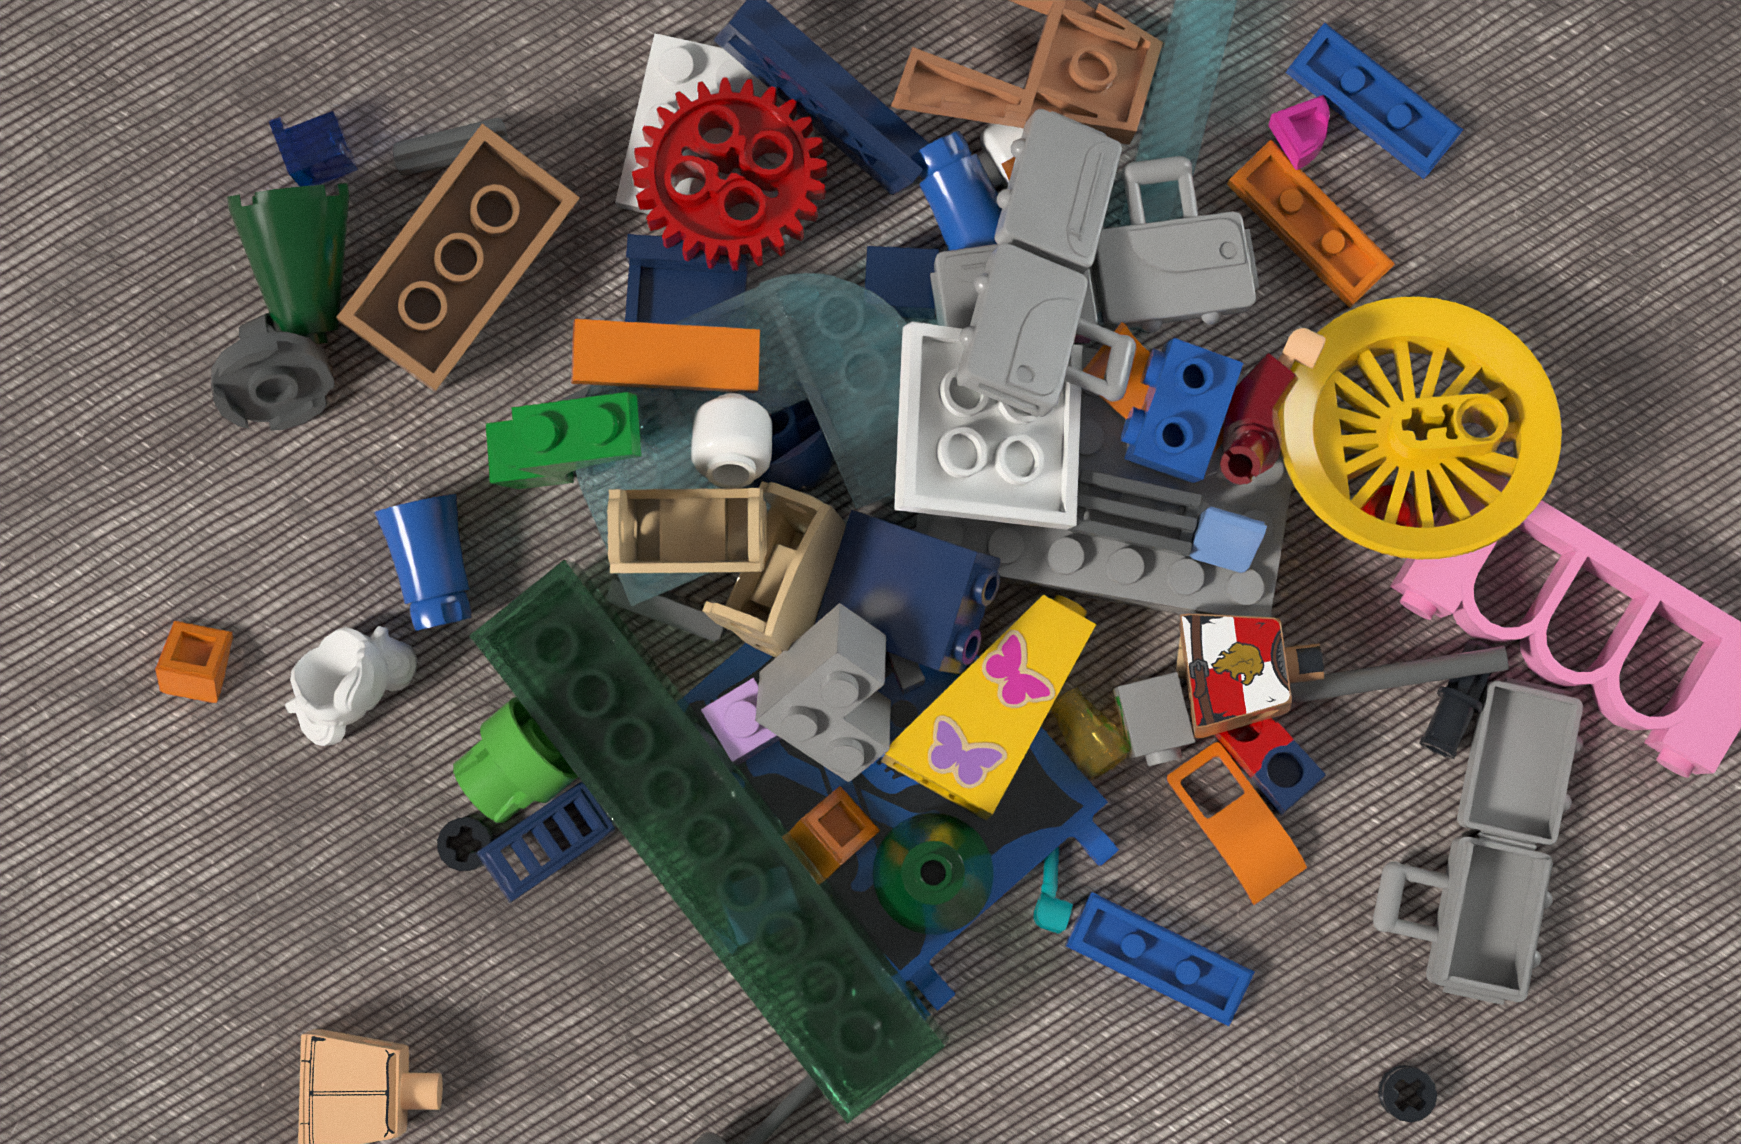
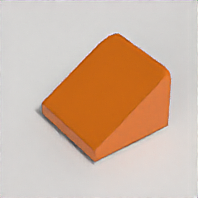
M174 621L155 668L159 690L169 695L217 703L223 686L233 633Z
M839 786L801 818L787 833V837L816 871L826 879L869 842L880 829L844 789Z

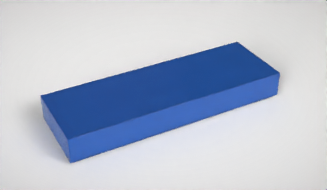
M1326 23L1320 27L1286 71V74L1316 97L1323 95L1330 108L1422 179H1425L1463 131L1456 123Z
M1091 891L1064 945L1227 1026H1230L1255 973Z

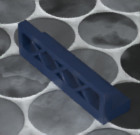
M746 0L714 38L718 45L768 88L771 86L775 87L777 96L784 102L794 99L797 104V113L801 117L810 116L813 127L891 195L912 184L923 171L910 156L930 143L766 0Z

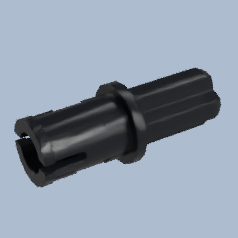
M1470 640L1465 644L1462 653L1493 647L1481 641ZM1492 673L1449 679L1446 687L1440 686L1437 694L1441 699L1419 744L1437 755L1455 759L1456 751L1473 714L1481 713L1484 707L1479 701Z

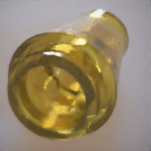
M1078 687L1066 692L1054 701L1050 710L1058 722L1077 770H1085L1091 780L1106 774L1131 754L1124 743L1127 736L1087 700Z

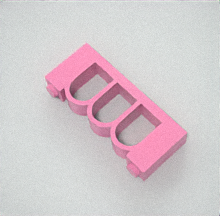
M1467 466L1500 492L1508 484L1509 480L1501 475ZM1452 483L1471 516L1486 507L1457 484ZM1542 500L1517 528L1554 550L1561 557L1526 615L1514 627L1504 628L1491 623L1480 613L1474 600V584L1477 575L1497 541L1480 550L1457 557L1423 560L1406 559L1390 586L1403 595L1399 602L1405 608L1428 620H1431L1434 614L1440 618L1453 614L1456 623L1467 634L1487 643H1507L1520 639V651L1528 668L1541 680L1559 687L1591 684V694L1599 711L1614 725L1631 731L1651 730L1644 743L1660 752L1656 760L1662 766L1686 778H1689L1691 773H1715L1741 729V622ZM1440 503L1433 515L1435 527L1453 523L1442 503ZM1580 568H1583L1629 596L1632 600L1597 659L1588 669L1582 672H1575L1564 668L1553 658L1547 646L1546 630L1551 616ZM1655 612L1704 643L1669 702L1659 713L1649 717L1636 712L1626 703L1620 691L1619 674L1626 657L1651 615Z

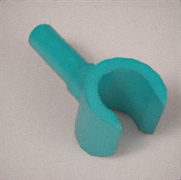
M1058 846L1044 859L1043 884L1041 885V893L1033 911V919L1038 927L1060 934L1067 927L1073 903L1055 898L1058 888Z

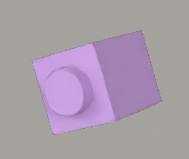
M754 678L701 709L729 758L737 766L782 739L755 721L758 683Z

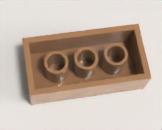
M481 124L336 317L338 322L432 391L436 392L580 197L484 124Z

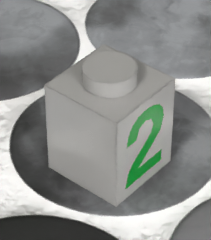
M1177 672L1112 689L1129 758L1145 755L1147 765L1152 766L1183 758L1180 746L1195 743Z

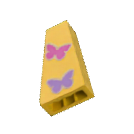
M1042 595L890 744L889 750L885 753L881 762L980 818L987 820L993 815L1096 624L1085 618L1087 611L1078 603L1060 595H1056L1054 600Z

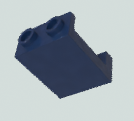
M628 234L626 259L629 264L625 322L744 329L749 253L741 254L738 270L733 271L728 255H720L714 268L709 269L705 251L699 250L689 262L684 260L682 252L683 240L667 249L663 244L662 236ZM631 387V393L646 397H664L667 395V389ZM691 390L690 397L710 401L726 394V392Z
M851 510L814 625L840 603L886 635V652L938 671L962 674L978 653L981 643L979 627L986 606L992 603L999 589L1000 574L998 569L1001 560L998 557L974 551L898 525L896 522Z

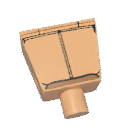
M313 1029L301 1034L298 1144H364L397 1138L407 1130L408 1110H440L443 1092L442 1074L409 1073V1047L404 1044L323 1029Z

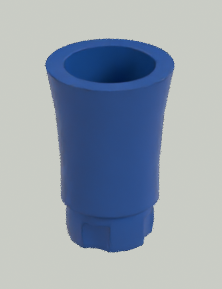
M956 131L939 138L910 156L923 169L919 174L922 180L919 186L932 209L947 251L997 244L995 232L1002 210L997 203L999 193L989 179L978 155H971L968 143L962 133Z
M457 494L422 499L374 512L396 568L404 603L410 604L411 619L415 631L472 618L470 603L467 594L464 592L470 590L464 567L458 528Z

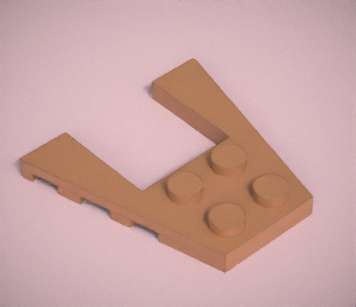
M1008 0L1047 15L1024 88L912 47L891 105L897 109L1024 128L1026 121L1037 109H1044L1049 112L1054 111L1101 131L1107 137L1117 140L1120 144L1130 145L1137 132L1163 42L1100 3L1095 10L1081 0Z

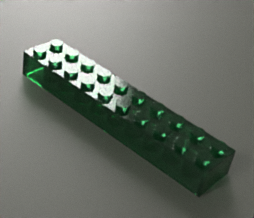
M567 560L561 561L470 635V638L847 1124L946 1046L949 1037L746 777L731 761L728 754L579 564Z

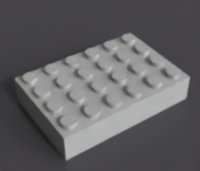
M1083 347L1082 371L1099 350ZM1240 374V375H1239V378H1238V381H1237V384H1238L1246 375H1241V374ZM1081 388L1078 481L1080 472L1084 469L1200 494L1202 499L1197 512V521L1203 511L1209 507H1215L1265 522L1264 525L1267 526L1265 535L1246 572L1239 573L1192 559L1190 556L1186 557L1071 532L1068 529L918 513L915 531L1000 558L1001 561L998 569L1000 583L1176 614L1271 617L1292 480L1286 470L1280 451L1279 458L1273 467L1257 477L1253 476L1252 482L1242 485L1232 483L1225 478L1221 471L1220 463L1224 454L1223 443L1212 455L1204 479L1195 483H1190L1126 460L1124 457L1129 444L1121 441L1126 419L1096 393ZM1090 487L1089 491L1090 496L1182 516L1185 509L1182 506ZM1086 509L1084 514L1085 520L1177 540L1180 529L1089 509Z

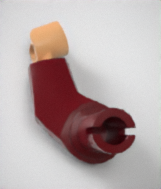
M1299 328L1293 331L1284 347L1282 355L1278 359L1267 353L1237 384L1225 416L1222 442L1224 454L1220 465L1226 479L1239 485L1252 482L1253 476L1257 477L1259 474L1272 468L1278 460L1282 445L1278 411L1298 381V377L1290 369L1294 361L1313 369L1324 347L1325 337L1307 328Z

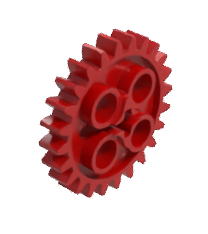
M727 77L722 78L719 93L711 94L703 81L698 82V99L691 102L686 95L678 91L675 93L678 110L675 113L661 106L656 109L658 121L662 128L644 125L642 129L644 140L651 147H637L634 149L636 163L644 167L632 171L634 186L644 189L636 195L639 210H651L646 217L650 231L666 226L662 234V240L667 249L676 245L681 240L684 241L682 252L684 260L688 262L695 257L699 250L705 251L709 269L714 268L720 255H728L733 271L738 270L741 254L747 253L750 254L758 267L762 266L763 248L769 246L782 257L785 255L783 241L785 234L799 241L804 239V229L799 219L816 222L818 219L817 207L809 200H824L826 196L825 184L816 180L827 176V161L816 158L823 153L822 138H807L813 131V123L810 116L794 121L797 114V104L794 99L785 102L780 107L776 106L777 94L776 88L773 86L768 88L761 97L754 96L752 79L746 80L740 93L732 92ZM714 128L727 129L732 133L727 141L719 144L708 143L703 139V136ZM685 150H691L697 153L699 157L683 156L682 154ZM766 153H776L785 158L784 163L775 169H764L755 163L760 156ZM733 168L740 169L741 175L731 173ZM719 172L728 174V178L726 180L720 179ZM686 178L700 179L705 183L699 192L691 195L681 194L675 190L678 183ZM762 190L768 192L777 191L778 195L771 198L764 195ZM741 203L752 204L758 208L755 216L748 220L739 221L728 215L732 207Z

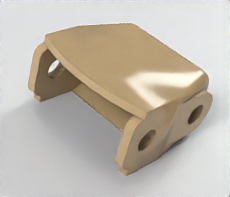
M762 481L759 488H763V497L771 505L767 514V555L764 557V571L740 572L726 605L706 601L702 611L716 624L733 631L748 645L768 655L777 657L784 650L788 651L791 644L814 625L846 526L844 520L832 506L824 504L817 498L777 483Z
M763 488L609 490L607 514L610 573L764 571V557L767 555L766 501H763Z

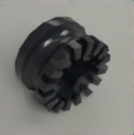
M473 817L456 818L448 822L441 829L437 839V851L441 860L449 868L457 871L476 870L484 866L476 854L477 852L470 853L467 862L459 860V850L450 847V839L452 836H461L464 826L473 828L472 838L482 841L483 848L494 841V835L491 833L490 827L484 824L482 820Z
M1398 1065L1397 1067H1392L1387 1073L1383 1074L1382 1080L1378 1083L1379 1091L1377 1094L1380 1099L1379 1103L1387 1113L1400 1121L1410 1123L1421 1121L1430 1115L1436 1106L1437 1091L1435 1083L1428 1074L1414 1066ZM1418 1079L1420 1086L1416 1094L1421 1099V1102H1418L1416 1107L1405 1103L1397 1108L1394 1103L1398 1099L1399 1093L1394 1088L1395 1084L1399 1080L1411 1084Z

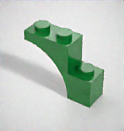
M629 392L511 407L512 420L485 423L490 483L520 490L574 483V470L611 461L642 457L637 395Z

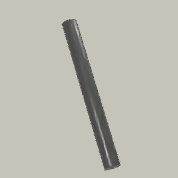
M1502 646L1324 674V680L1290 683L1292 704L1509 670L1506 648Z

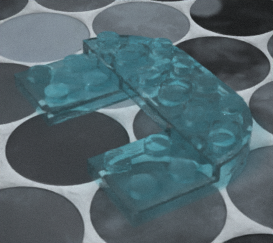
M789 274L759 283L760 286L673 323L674 325L760 329L759 383L756 393L590 385L585 398L629 392L637 395L642 457L611 461L576 470L581 491L607 551L609 490L716 489L714 484L696 470L692 462V423L695 412L704 403L728 393L741 394L757 402L767 410L769 416L809 399L855 508H862L894 494L903 327L907 325L905 320L880 296L855 283L825 274ZM711 572L617 574L630 605L634 606Z

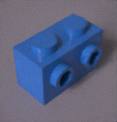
M1176 338L1165 343L1162 351L1152 349L1141 377V384L1149 386L1142 409L1132 407L1122 431L1121 441L1129 444L1124 459L1190 483L1203 480L1244 363Z

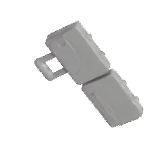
M1037 109L1026 121L1021 138L1013 141L1011 153L1016 159L1008 188L1000 191L997 196V203L1002 208L995 232V241L999 246L989 256L985 272L978 275L974 281V288L979 294L969 327L964 328L959 335L964 350L957 372L958 386L967 387L992 399L1031 413V415L1036 417L1046 416L1057 406L1064 381L1101 395L1109 401L1115 402L1123 398L1135 356V341L1128 335L1118 334L1080 318L1088 288V279L1083 274L1092 266L1095 259L1122 152V146L1117 140L1054 111L1049 112L1044 109ZM1076 333L1111 347L1103 379L1068 366Z
M1184 156L1126 164L1121 171V177L1124 181L1131 225L1102 229L1094 262L1083 274L1088 279V288L1080 318L1097 325V314L1102 312L1104 325L1109 330H1116L1120 323L1123 322L1128 328L1142 326L1146 332L1154 333L1161 328L1163 323L1202 318L1206 324L1213 325L1220 321L1221 315L1248 311L1256 301L1255 290L1259 289V281L1250 229H1244L1241 214L1232 211L1199 216L1192 177V164ZM1178 180L1184 218L1146 223L1139 185ZM998 244L949 250L937 254L934 262L935 272L930 273L939 326L961 329L970 326L979 294L974 288V281L978 275L985 272L988 258L999 246Z
M1508 677L1504 678V682H1488L1480 699V703L1484 707L1481 713H1477L1457 815V821L1460 826L1481 831L1479 839L1466 836H1458L1453 839L1446 874L1404 865L1397 861L1387 863L1382 870L1373 915L1375 928L1380 932H1390L1431 941L1432 945L1426 977L1429 982L1444 986L1443 992L1500 1005L1504 1004V999L1522 1002L1527 998L1532 970L1539 966L1541 962V955L1536 949L1543 913L1553 902L1552 895L1548 891L1553 860L1548 854L1536 852V843L1552 845L1558 839L1562 814L1568 811L1572 805V800L1566 793L1573 757L1583 747V741L1578 735L1583 704L1575 697L1565 696V690ZM1405 880L1443 888L1435 927L1398 919Z

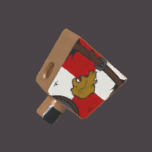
M1211 614L1180 615L1179 630L1194 739L1208 737L1288 713L1292 704L1290 683L1324 680V666L1320 644L1284 647L1281 621L1278 618Z

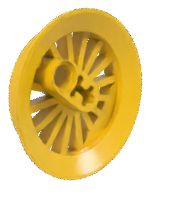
M1397 297L1364 304L1335 318L1317 332V334L1325 337L1326 341L1313 369L1294 361L1290 370L1298 377V381L1278 411L1282 435L1281 455L1286 470L1295 488L1315 514L1332 529L1363 547L1382 554L1418 560L1443 559L1475 552L1502 539L1520 526L1535 510L1552 482L1561 450L1562 428L1557 398L1551 382L1534 354L1515 334L1496 320L1473 308L1456 302L1428 297ZM1409 353L1432 356L1420 398L1415 396ZM1386 354L1394 355L1399 397L1374 357ZM1443 360L1450 361L1464 369L1441 396L1433 397ZM1357 365L1377 399L1343 375V373ZM1475 377L1491 391L1487 394L1461 395ZM1336 395L1360 413L1338 407ZM1476 423L1488 432L1489 437H1473L1464 430L1462 424ZM1341 429L1356 434L1341 435ZM1513 441V457L1496 453L1500 442ZM1364 453L1345 463L1344 455ZM1381 465L1350 501L1348 481ZM1467 466L1508 477V484L1500 492ZM1399 468L1384 521L1363 512L1362 508L1393 472ZM1410 473L1418 528L1396 525ZM1451 481L1486 507L1471 516ZM1428 482L1453 521L1452 524L1434 526Z

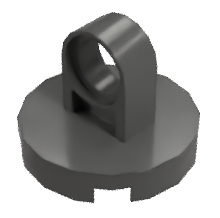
M265 313L240 325V340L222 351L211 368L212 396L220 414L235 425L249 428L248 420L269 422L270 431L285 430L304 424L321 413L327 406L326 395L331 388L334 389L335 382L332 365L324 348L308 337L289 332H276L269 313Z

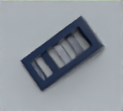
M581 781L483 847L476 854L509 903H512L609 838L616 830L587 785ZM571 805L576 809L591 832L585 837L582 836L565 811ZM551 818L571 846L563 852L544 825ZM530 832L550 860L543 866L540 865L522 838ZM511 846L529 873L521 881L501 852Z

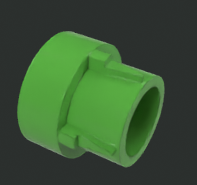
M518 697L510 699L481 724L480 733L482 740L453 764V773L465 795L484 815L497 823H505L519 810L525 809L533 801L549 802L580 775L577 757L560 730L537 707Z

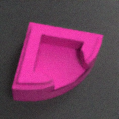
M1323 95L1271 114L1268 126L1295 170L1301 169L1313 161L1324 145L1328 133L1330 111Z

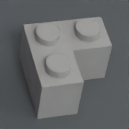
M839 603L792 643L788 651L784 650L760 671L755 721L836 775L850 782L889 750L891 700L877 691L885 682L886 635Z

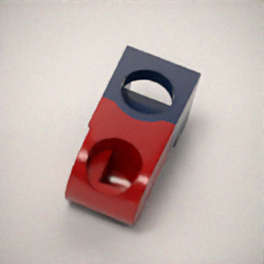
M1272 718L1215 734L1226 751L1266 795V800L1280 816L1326 776L1279 722L1275 723Z

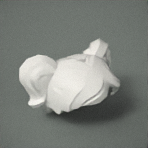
M378 626L371 637L348 627L337 629L325 637L318 648L306 653L291 670L290 681L295 698L289 700L284 705L288 713L297 714L301 730L313 743L321 746L335 745L342 741L346 725L356 722L367 711L372 710L379 703L385 690H402L410 684L416 673L417 657L410 645L389 637L388 628Z

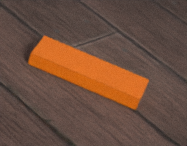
M1272 140L1267 142L1228 180L1227 185L1349 308L1395 265L1301 169H1294L1286 154Z
M575 319L573 322L571 384L756 393L759 383L760 329Z

